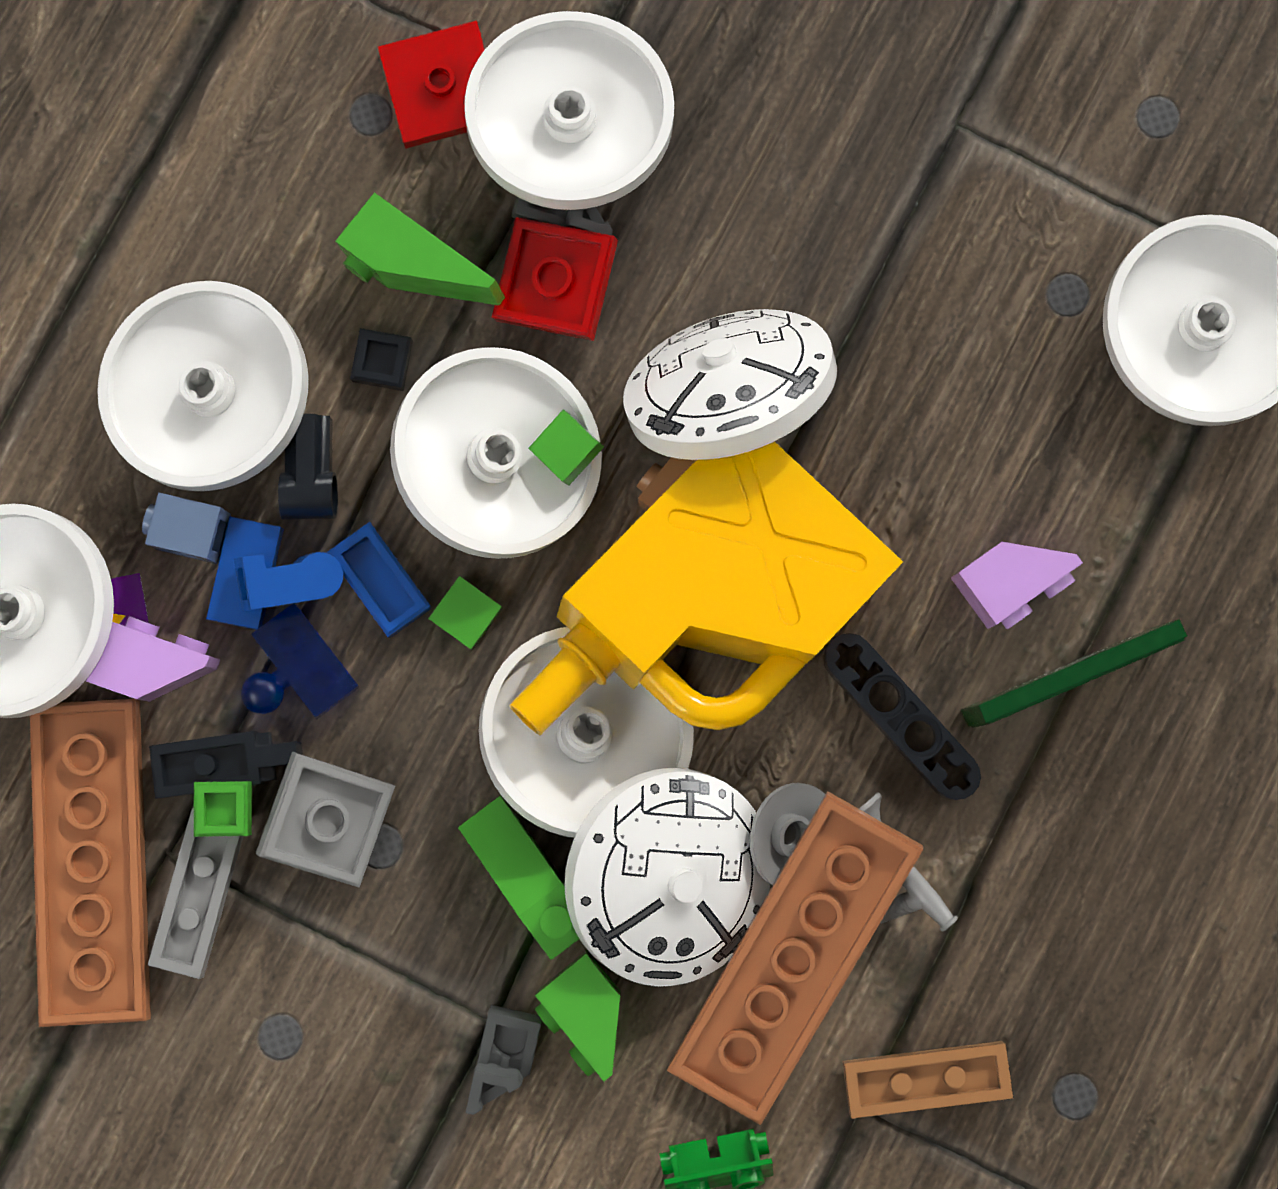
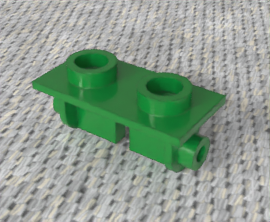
M748 1129L746 1131L717 1136L720 1157L710 1158L706 1139L669 1145L670 1151L659 1153L663 1175L674 1173V1178L664 1179L665 1188L711 1189L732 1184V1189H753L763 1185L765 1177L774 1176L772 1158L760 1160L761 1155L770 1154L766 1133L755 1134L754 1129Z

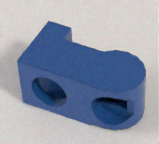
M326 552L306 554L299 557L293 564L269 568L265 566L264 554L234 558L242 611L323 599L337 592L343 582V570L340 562Z

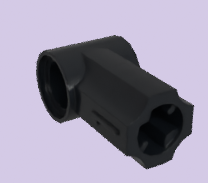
M310 413L303 414L296 433L285 448V473L280 474L278 483V504L282 519H336L338 484L336 474L332 472V418L330 416Z

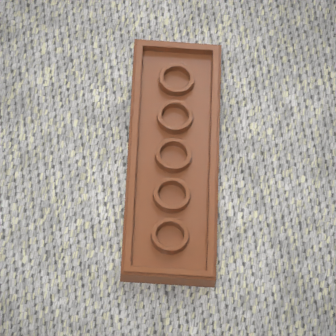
M119 699L59 703L45 711L30 715L39 1027L147 1021L151 1019L140 700Z
M827 791L671 1059L667 1071L761 1125L923 851V845Z

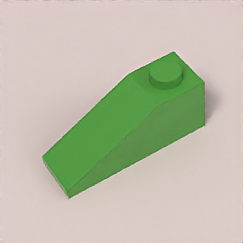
M375 192L335 241L347 257L343 265L365 283H368L373 277L390 289L492 305H500L505 298L494 278Z
M501 795L458 827L518 917L550 960L579 940L567 909L565 880Z

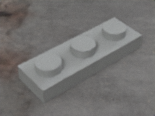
M192 808L148 965L201 979L206 972L243 836L194 837V808Z

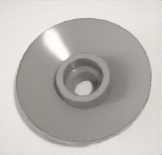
M804 783L783 785L769 794L757 810L750 832V852L759 875L772 886L826 795L817 787Z

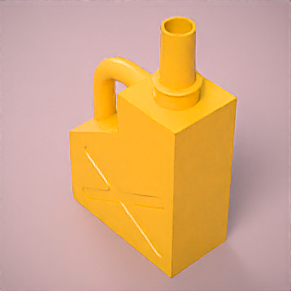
M775 441L761 448L734 456L696 460L563 595L556 617L570 631L564 638L558 639L561 651L509 706L525 725L536 734L542 735L594 682L599 685H605L609 676L615 672L633 690L639 684L643 685L671 713L692 726L721 730L743 725L760 713L903 561ZM676 645L761 665L738 689L729 695L715 698L704 696L694 690L663 659Z

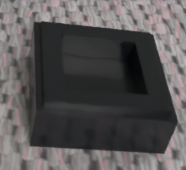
M360 328L351 371V381L404 391L413 344L412 338Z

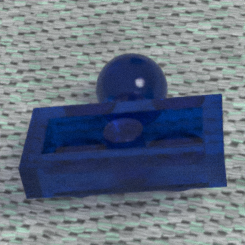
M295 603L288 606L251 634L277 668L271 674L267 672L254 673L243 683L241 699L245 707L251 712L268 714L275 711L283 701L284 690L291 686L317 720L359 688L349 672Z

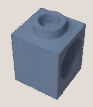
M158 492L155 505L150 504L144 515L142 532L144 535H147L145 544L158 551L218 564L231 514L219 506Z

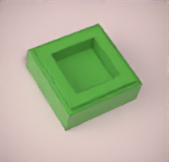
M563 409L528 449L562 482L569 486L599 454L604 446L570 413Z
M459 576L428 619L473 650L503 607Z
M252 781L194 782V837L252 835Z

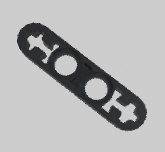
M853 633L841 634L831 640L825 648L823 656L824 666L830 676L931 788L943 798L950 800L966 799L973 795L979 787L981 780L980 768L974 758L869 642L860 635ZM840 644L846 649L854 645L859 648L861 653L857 656L856 660L865 672L871 668L872 664L880 670V673L868 678L859 691L851 684L852 681L860 678L857 672L850 666L841 670L835 664L840 657L836 650ZM877 682L890 683L898 692L897 705L889 712L877 711L869 701L870 689ZM914 721L925 722L931 727L934 734L933 744L924 752L913 751L905 742L906 728ZM944 743L950 747L951 751L942 755V757L953 767L963 764L967 769L962 776L967 783L963 789L957 785L945 787L943 781L948 775L938 762L933 763L930 770L923 764V761L938 754Z

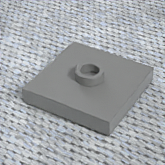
M292 751L256 854L265 859L360 887L395 786Z

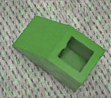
M586 950L537 991L535 996L541 1003L535 1008V1011L554 1034L562 1029L575 1046L569 1050V1053L580 1069L588 1077L596 1072L604 1082L613 1073L621 991L591 953Z

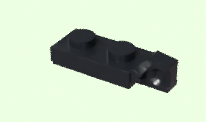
M249 731L151 745L149 750L155 799L194 794V782L252 781V786L265 784L264 781L277 780L276 767L288 765L292 751L303 755L302 742L293 741L273 744L271 732L259 733L258 731Z

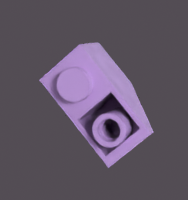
M1001 542L951 577V579L987 629L1000 622L1008 629L1033 611L1027 603L1044 591L1050 599L1071 585L1075 579L1070 572L1083 562L1077 554Z
M129 616L125 626L112 622L104 652L86 682L134 699L150 702L217 670L220 659L206 655L209 644L178 634L175 643L156 637L160 627Z

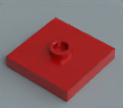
M477 20L378 46L405 149L467 133L465 118L467 84L477 60L485 50Z
M516 217L499 284L505 298L500 305H494L491 318L497 322L594 341L618 240L612 235Z

